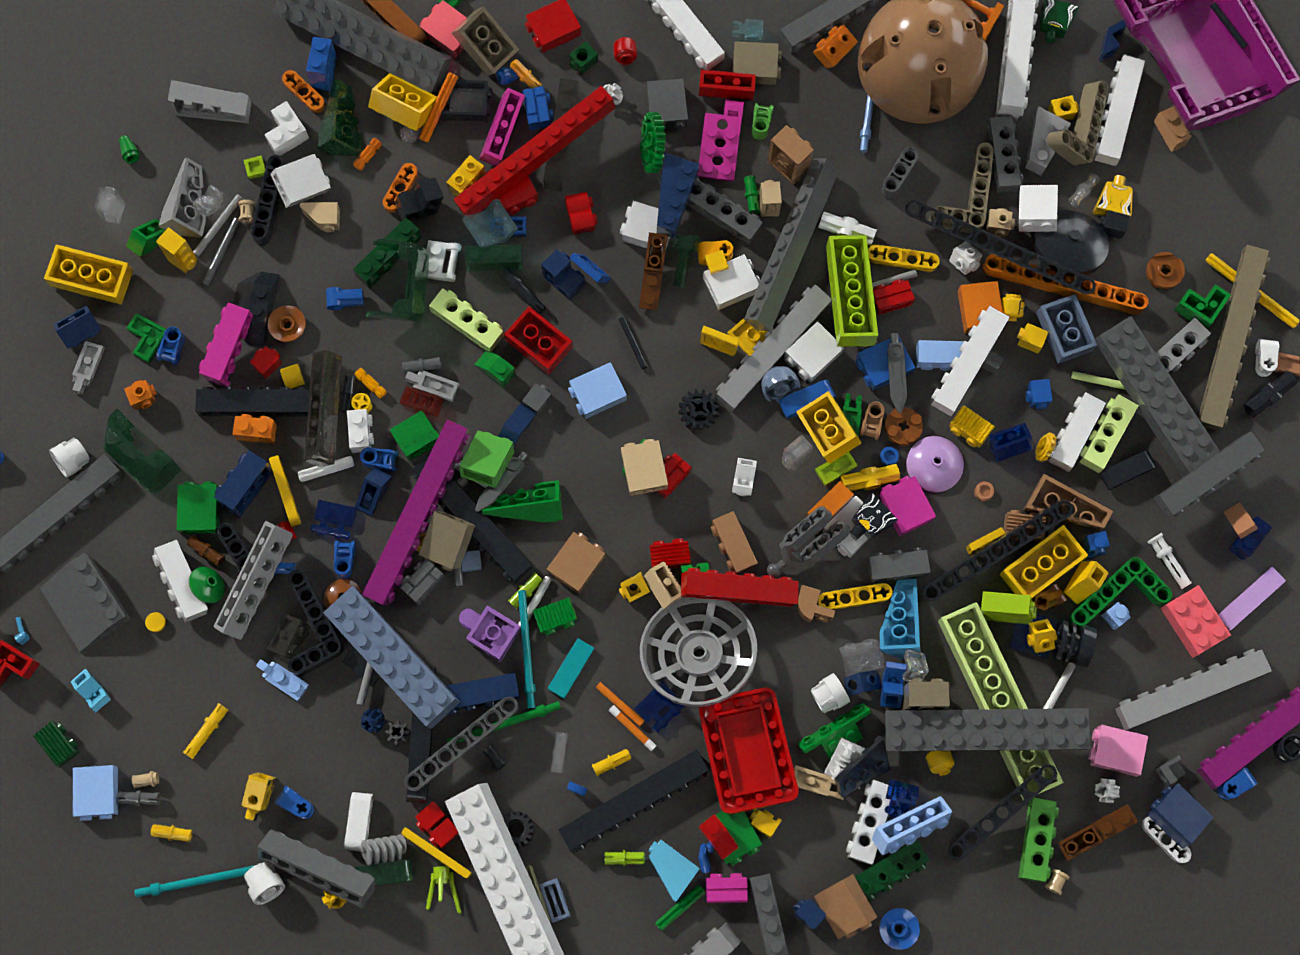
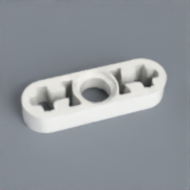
M1149 816L1144 818L1142 821L1143 830L1175 862L1185 863L1190 860L1191 850L1188 846L1183 849L1179 845L1175 846L1176 842L1173 839L1169 845L1163 844L1161 837L1166 833L1164 831L1158 833L1154 828L1149 829L1148 826L1150 824L1148 821L1151 822L1153 820ZM1155 823L1154 826L1158 830H1161V828ZM1175 846L1179 851L1184 850L1183 855L1185 858H1178L1179 853L1175 849L1171 851L1169 849Z

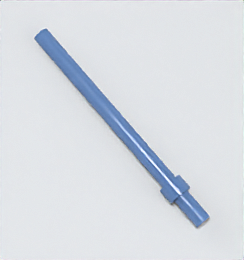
M868 95L863 129L860 132V152L863 153L867 152L868 141L871 139L872 133L870 127L874 102Z

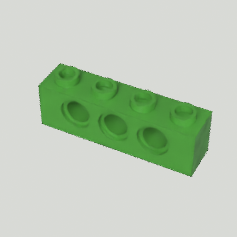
M1033 798L1029 802L1018 877L1020 879L1046 882V879L1050 877L1051 867H1048L1049 859H1052L1054 850L1051 847V841L1056 835V827L1053 826L1054 819L1058 818L1059 807H1056L1057 802ZM1040 815H1043L1047 820L1045 826L1040 825L1038 822ZM1037 835H1041L1044 839L1042 846L1037 845L1035 842ZM1034 855H1038L1041 858L1039 866L1033 863Z

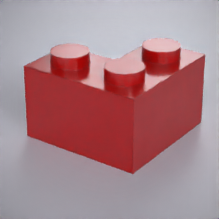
M0 640V686L3 685L11 671L29 680L40 663L12 645Z

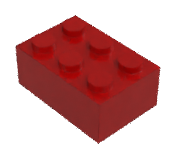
M529 306L504 334L506 342L548 375L573 348V342L570 338Z

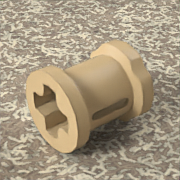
M239 201V221L242 223H252L255 201Z
M1053 869V875L1049 883L1045 885V888L1061 895L1062 887L1070 877L1057 869Z

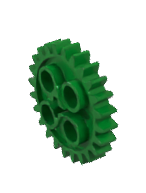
M648 112L644 116V121H642L643 127H641L642 133L640 134L641 140L639 142L640 158L646 172L657 173L661 169V165H663L662 158H664V145L666 143L665 126H663V120H661L659 113Z

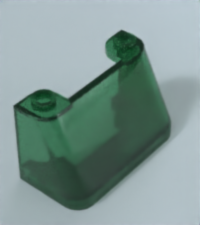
M117 408L108 417L103 448L108 455L148 492L159 493L182 469L162 450H156L146 457L134 446L132 442L135 439L131 434V430L135 426Z

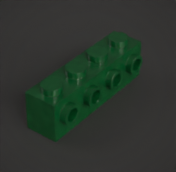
M405 218L353 268L355 276L368 288L376 284L385 272L389 271L412 246L419 242L421 238L420 230L410 220Z
M916 840L854 877L868 902L876 898L875 893L880 890L882 893L893 888V882L897 880L900 883L910 877L908 873L916 870L918 873L927 867L925 863L930 860L919 841Z

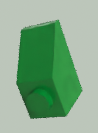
M155 218L133 228L126 247L139 257L152 252L158 245L156 241L165 232L164 229L159 227L160 221Z
M487 350L474 364L503 388L515 375V368L500 356Z

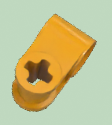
M726 240L698 243L699 264L707 265L705 255L724 249L727 251V253H724L726 261H730L733 258V245Z

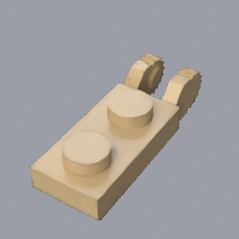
M797 765L794 766L798 788L843 800L844 797H841L838 792L830 791L831 784L836 785L835 780L831 779L832 776Z

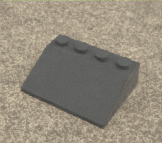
M83 553L69 562L40 588L80 653L131 620L97 565L87 553Z

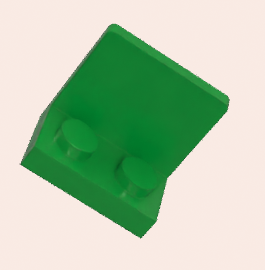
M423 411L416 413L390 429L391 434L409 462L432 449L439 437V434L434 430Z

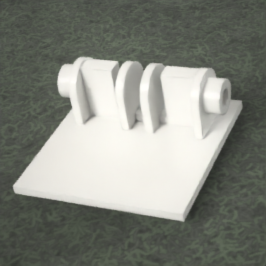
M841 738L824 774L832 776L831 779L835 780L834 778L851 762H856L862 756L861 752L865 748Z

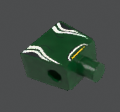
M1044 0L1041 8L1039 31L1046 33V42L1055 43L1056 37L1064 38L1079 6L1059 0Z

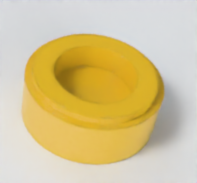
M153 612L147 616L145 625L150 631L158 633L165 628L166 619L162 614Z

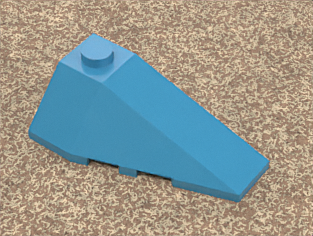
M917 579L897 580L888 611L885 614L883 626L880 629V651L899 659L921 658Z

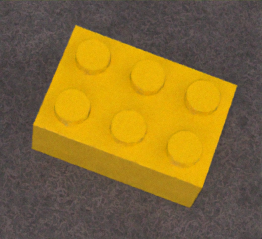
M389 73L372 89L368 107L391 118L393 121L407 126L409 129L417 131L425 124L437 96Z
M829 391L796 411L822 456L829 464L861 444L854 429Z

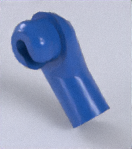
M703 843L700 846L698 860L702 873L711 871L708 854L713 853L714 850L710 843Z

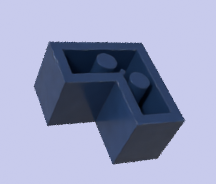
M556 249L541 264L543 278L569 301L585 286V276L579 270L575 271L571 268L570 257L564 251L560 252Z

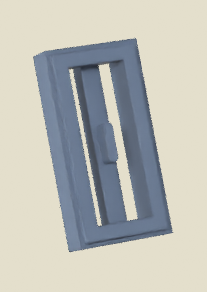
M558 878L539 884L551 923L571 917ZM554 883L556 884L565 911L564 915L561 914L555 893L552 888V884ZM548 886L550 895L552 897L558 917L554 918L544 889V887Z

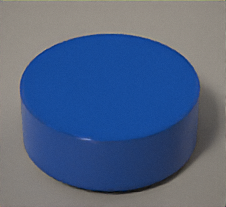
M893 447L884 448L879 456L880 462L884 466L896 464L899 460L898 451Z
M569 781L567 786L568 790L583 796L588 789Z

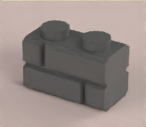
M429 560L425 562L420 561L414 568L415 572L411 577L407 575L402 580V586L400 587L418 606L445 578L444 574Z

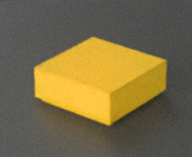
M723 250L705 255L710 275L729 268Z

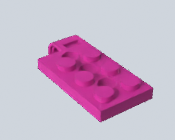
M726 99L724 115L705 113L698 178L734 182L743 101ZM725 121L728 126L722 130L718 128L717 123ZM717 139H723L725 141V145L723 147H717L715 145V141ZM719 156L723 159V163L715 165L712 161L713 158Z

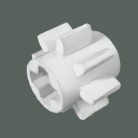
M615 83L613 85H605L603 88L613 98L615 106L620 104L623 99L621 87Z
M1101 779V783L1095 784V795L1100 797L1099 802L1114 803L1113 799L1119 797L1120 787L1115 785V780Z

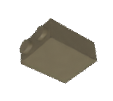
M735 41L733 72L756 74L755 84L776 85L777 79H780L781 68H778V62H781L782 51H778L779 44Z
M434 511L419 555L425 557V561L429 560L433 564H441V568L445 570L459 569L475 525L444 511Z

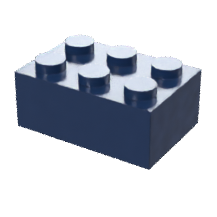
M248 450L247 453H243L240 456L236 468L229 471L224 484L217 487L214 498L221 506L240 518L273 474V470L268 462Z

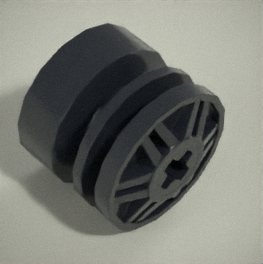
M1062 620L1056 631L1057 640L1055 641V649H1053V660L1060 661L1063 655L1062 660L1067 663L1071 655H1073L1074 665L1087 668L1094 653L1097 629L1082 625L1079 632H1077L1076 623L1072 622L1069 626L1068 621Z

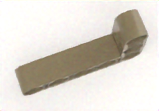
M1105 81L1084 85L1074 133L1066 129L1051 132L1047 136L1049 147L1074 166L1091 163L1094 159L1108 94V86Z
M981 143L975 152L968 210L937 206L935 207L936 209L974 225L972 220H976L980 225L974 226L982 229L987 212L994 153L992 145ZM980 152H985L988 156H982ZM978 169H983L986 173H980ZM976 186H981L984 190L980 191ZM974 203H979L982 207L977 208L974 206ZM932 211L929 218L931 222L936 219L934 211ZM946 218L943 221L944 228L951 229L953 227V221L950 218ZM963 226L960 229V232H971L968 226Z

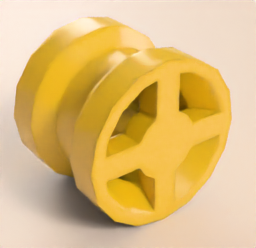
M358 393L352 398L351 404L354 410L366 409L368 413L371 411L372 403L368 395Z

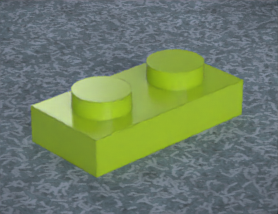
M847 452L830 464L826 462L815 468V472L824 486L857 468L858 465L851 454Z

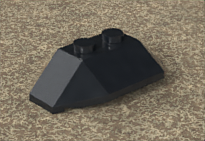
M261 271L237 283L233 304L250 310L253 314L246 338L243 339L245 343L265 345L268 319L273 310L280 274Z

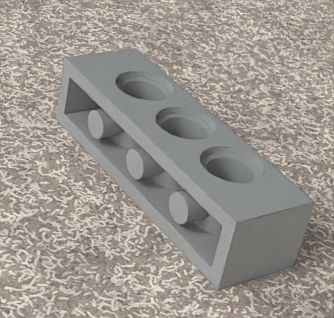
M1194 318L1166 343L1156 355L1161 363L1165 364L1168 373L1171 371L1175 373L1182 366L1181 361L1184 359L1188 361L1195 354L1194 350L1197 347L1201 349L1209 342L1207 338L1211 333ZM1185 339H1190L1192 345L1187 344ZM1172 350L1177 351L1179 357L1174 356Z

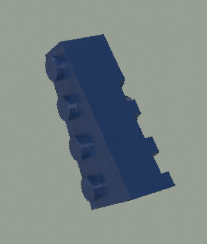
M664 152L656 233L666 234L670 238H675L698 177L700 164Z

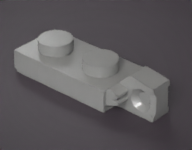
M85 341L72 374V381L75 382L72 390L76 394L83 395L86 386H90L105 350L104 346Z
M419 371L418 375L407 372L405 377L406 381L414 384L413 388L450 402H453L459 387L457 382L425 371Z

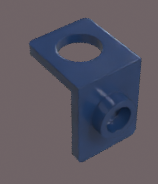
M876 670L858 672L844 678L849 697L862 692L881 689ZM852 679H854L857 683V688L855 691L852 690L850 686V682Z

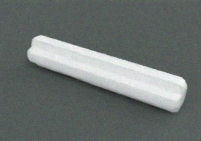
M352 456L301 470L298 472L299 480L304 482L353 467L354 460Z

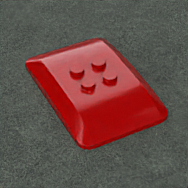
M760 688L736 693L720 703L699 706V716L721 810L724 813L735 814L791 802L797 798L799 789L776 695L772 689Z

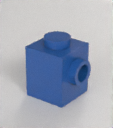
M1050 380L1030 381L1027 385L1028 391L1025 393L1026 401L1029 402L1030 408L1036 407L1037 410L1046 409L1052 402Z

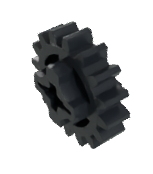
M695 389L694 394L688 391V397H682L684 403H679V407L682 409L678 410V415H683L680 419L681 422L687 421L686 427L691 424L693 425V430L699 427L700 431H702L703 426L709 429L710 422L715 424L716 419L714 417L719 416V412L716 411L719 410V405H715L717 398L711 399L712 393L710 392L706 395L704 389L701 393H698V390ZM708 404L711 406V413L707 409ZM686 407L691 411L689 416L686 412ZM702 408V411L695 412L696 409Z

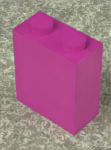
M906 476L898 481L899 484L894 486L889 484L883 487L879 494L881 502L898 519L894 527L899 537L936 518L915 476L911 478Z

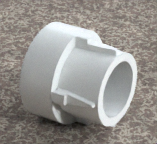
M75 438L67 442L64 441L49 450L53 461L66 478L78 472L90 460L82 444Z
M834 673L822 679L818 685L811 689L813 698L824 714L850 703L846 691Z
M267 863L255 865L244 875L250 887L248 893L255 905H262L275 899L285 889L279 874L273 873Z

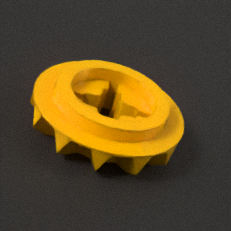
M1047 433L1039 440L1035 450L1036 460L1043 462L1051 456L1056 446L1057 437L1055 434Z

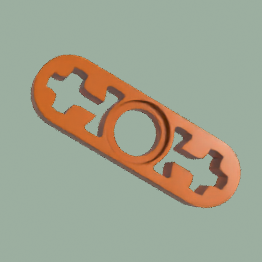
M288 70L283 74L282 81L284 86L311 112L320 113L324 110L325 102L323 97L293 70ZM289 77H290L291 79L294 78V81H295V83L297 84L296 87H295V85H294L293 82H291V81L288 82V78H289ZM307 88L309 92L307 95L301 96L299 95V90ZM312 97L315 102H319L320 105H313L312 100H310V98Z
M406 163L401 167L383 199V206L387 212H397L395 205L390 207L388 205V201H393L394 195L397 198V195L401 193L397 192L395 187L398 184H404L406 186L404 191L409 192L417 179L418 171L414 164ZM410 169H412L413 174H409L406 181L405 171H410Z

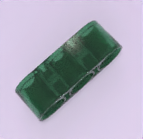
M411 860L354 867L356 870L368 873L375 878V886L413 881Z

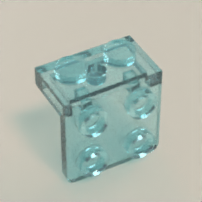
M499 199L493 200L485 211L465 215L462 219L477 244L482 248L507 242L518 229Z

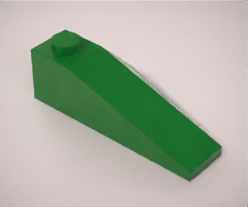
M559 480L534 484V488L526 491L523 488L518 489L517 493L510 496L507 494L500 495L493 504L482 509L484 515L536 522H557L558 520H563Z

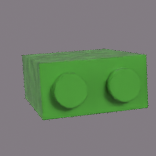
M477 431L459 465L461 477L496 488L514 454L513 441L494 436L489 432Z

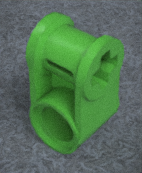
M755 102L752 136L755 139L763 140L767 137L774 105L769 107ZM757 127H762L764 130H758Z

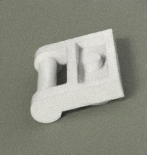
M428 240L422 278L455 282V268L458 252L461 251V245L458 243ZM446 251H451L447 273H442Z

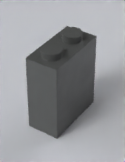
M684 79L647 81L649 112H657L661 115L663 126H665L664 130L666 128L682 129L687 127L688 116Z

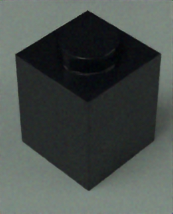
M1108 210L1105 216H1101L1099 224L1107 235L1122 239L1126 233L1130 215Z

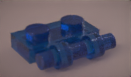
M318 500L314 519L321 521L320 525L312 524L311 531L317 532L318 535L322 536L325 534L335 536L336 539L340 540L341 538L349 539L350 532L344 531V527H353L357 508ZM328 522L338 524L337 528L327 527Z
M663 681L659 684L664 691L674 697L676 696ZM653 689L634 710L647 723L654 718L657 723L652 729L658 733L662 728L665 729L668 726V722L674 716L677 717L681 713L680 710L685 705L678 703L674 705L671 700L663 697ZM667 706L669 711L661 717L658 713Z
M890 779L885 797L890 802L889 806L885 807V813L897 818L909 812L910 805H916L919 787Z

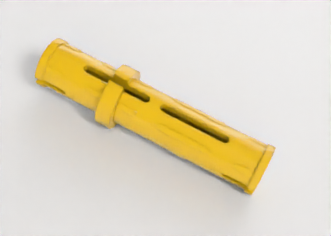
M218 703L211 715L205 718L206 722L183 753L194 759L215 728L218 729L220 726L218 724L229 710Z

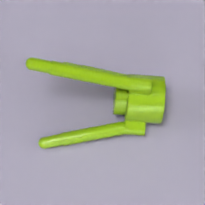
M440 866L433 868L426 905L427 910L431 906L435 881L438 884V900L442 902L443 884H448L449 880L457 912L461 913L453 880V872H450V867Z

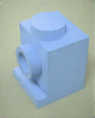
M1119 602L1101 615L1113 630L1131 618L1128 609L1123 604L1120 605Z

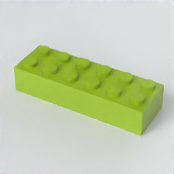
M866 235L829 236L826 253L837 347L875 346L878 338L867 237Z

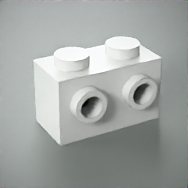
M366 409L347 411L349 448L352 453H361L363 449L374 445L373 433H370V426H373L372 415H369Z

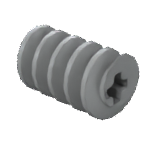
M402 834L390 836L389 838L382 837V839L362 840L361 852L367 865L372 864V859L375 864H379L380 859L382 863H386L387 857L390 862L394 861L395 857L397 860H401L402 854H405L407 849L406 841Z

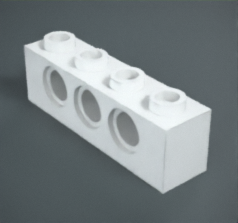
M875 780L871 781L870 784L867 783L864 790V795H866L865 803L861 802L858 814L861 816L859 822L855 821L852 833L855 835L853 841L849 840L846 852L849 853L847 858L868 865L873 864L878 848L871 839L876 827L886 823L896 787ZM872 798L880 800L881 806L879 808H874L871 805ZM866 817H872L875 820L874 827L866 826ZM860 836H866L869 839L867 847L860 845Z

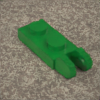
M846 393L842 411L858 436L862 413V396H857L856 408L849 407L851 396Z

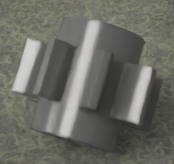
M399 720L394 725L389 722L390 729L385 730L386 734H390L387 740L390 742L394 739L396 745L401 740L406 743L405 736L410 734L409 731H405L408 725L405 723L401 726ZM396 728L398 730L401 729V736L399 737L397 735L393 737L395 734L394 729Z

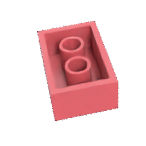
M1199 585L1160 608L1192 658L1231 636Z

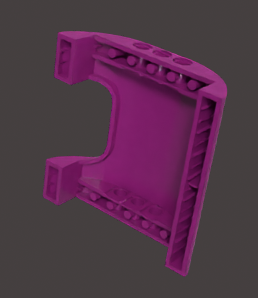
M1113 0V4L1131 35L1148 47L1170 83L1171 88L1168 91V98L1187 130L1203 129L1247 113L1282 94L1300 81L1298 74L1253 0ZM1216 2L1247 42L1248 46L1242 49L1210 8L1213 3Z

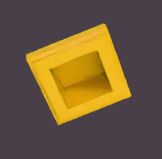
M298 364L280 369L285 387L291 390L305 385Z

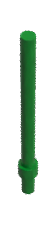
M558 701L546 706L540 705L534 710L511 717L494 731L538 716L539 718L547 716V713L561 709L560 703ZM483 728L473 730V736H481ZM455 737L446 739V740H447V743L450 742V741H451L453 738H455ZM463 738L459 739L456 744L465 742L467 740Z

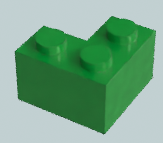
M1216 284L1205 298L1189 289L1179 301L1174 311L1190 321L1196 318L1208 329L1231 294Z

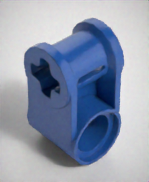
M168 327L165 330L161 345L157 351L156 358L158 361L165 360L172 362V365L178 364L185 336L177 327ZM173 334H179L176 340L171 341Z
M367 447L361 451L360 458L366 468H377L385 472H395V460L399 453L389 449ZM368 454L375 456L370 462L364 460Z
M335 540L333 567L338 577L342 579H347L353 574L356 553L355 541L339 543V541ZM341 565H348V569L345 572L339 571Z
M1244 766L1217 788V793L1221 799L1229 800L1251 789L1258 782L1248 768Z
M286 785L274 802L302 819H308L314 813L313 805ZM300 807H305L307 811L302 812V810H300Z

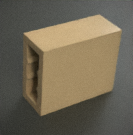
M648 439L644 440L642 444L627 443L624 447H621V456L630 496L668 489L659 440Z

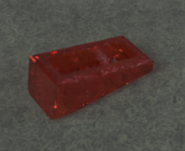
M406 386L399 403L438 417L444 400L438 395ZM411 393H414V395H413V397H412V400H411V403L408 402V401H409V398H410V396H411ZM419 395H420L421 397H420V399H419V402H418V404H416L417 399H418V397H419ZM426 398H428L427 403L424 407L423 405L425 403Z

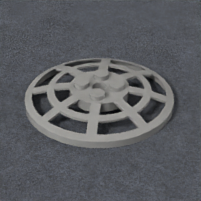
M682 597L666 609L660 608L646 625L640 643L642 668L653 688L672 702L693 707L717 704L737 693L752 675L758 653L754 629L749 619L738 607L729 601ZM692 603H708L706 615L699 614L682 618L676 608ZM716 605L732 612L739 618L741 623L732 629L724 621L713 617ZM670 612L675 623L667 629L661 640L650 637L656 624ZM694 621H704L702 630L689 631L686 624ZM712 623L720 626L727 633L717 638L710 632ZM679 628L683 637L677 645L668 643L667 641L670 636ZM745 629L751 641V659L740 658V645L737 635ZM732 640L734 646V657L723 655L722 645ZM647 644L659 648L658 659L662 670L653 674L650 673L647 663ZM697 649L705 651L702 657H696L694 652ZM665 650L676 653L677 663L669 667L666 666ZM721 663L730 664L729 671L720 679L715 670ZM737 666L749 667L742 681L729 692L724 683L734 674ZM682 669L689 674L687 684L680 682L672 674ZM708 675L713 682L706 686H695L697 676ZM667 677L674 685L684 689L682 698L679 699L670 695L656 681ZM717 688L722 695L717 699L709 701H689L692 692H705Z

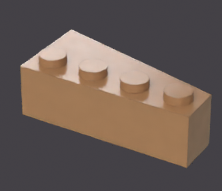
M1045 474L1040 478L1023 509L1031 513H1039L1056 501L1066 500L1073 505V513L1063 521L1099 531L1105 528L1113 513L1112 510ZM1064 503L1059 506L1061 514L1067 512V506Z

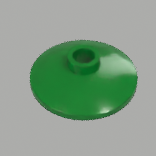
M199 567L189 576V588L198 600L204 603H215L223 597L225 585L223 579L215 570L208 567Z

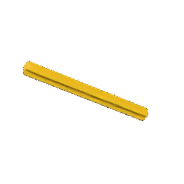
M1211 253L1205 261L1234 283L1236 271ZM1259 289L1258 292H1261L1259 303L1291 328H1295L1299 324L1300 320Z

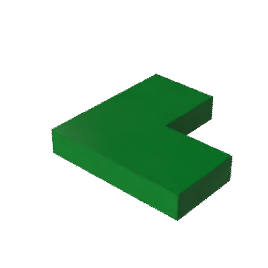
M136 313L126 328L129 332L141 337L132 354L150 364L161 345L166 329Z

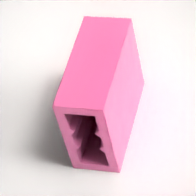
M1100 725L1097 729H1094L1092 735L1094 746L1090 749L1088 759L1091 760V766L1132 776L1141 775L1148 736L1105 725Z

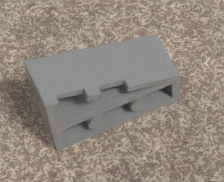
M1038 106L1033 117L1025 168L1042 176L1055 153L1047 143L1048 134L1068 130L1071 123Z
M726 922L718 930L714 927L706 935L708 939L703 943L701 940L691 948L693 952L690 955H728L742 940Z

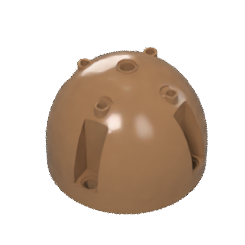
M961 0L889 1L871 19L861 41L858 53V71L866 93L884 112L906 122L935 123L956 115L974 98L985 75L988 62V46L982 36L983 26L973 10ZM929 29H935L937 33H932ZM930 109L937 110L938 114H933Z

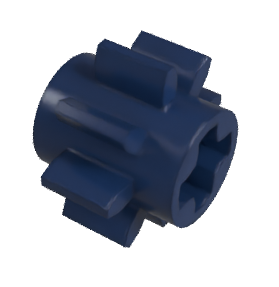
M368 708L363 713V716L360 717L362 728L370 733L373 730L375 733H378L383 728L382 726L386 724L384 714L376 708L373 711Z

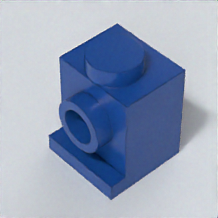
M1106 531L1087 535L1082 540L1085 552L1088 554L1087 558L1106 554V549L1110 546Z

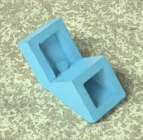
M86 668L70 681L75 690L87 701L95 713L111 700L107 692Z

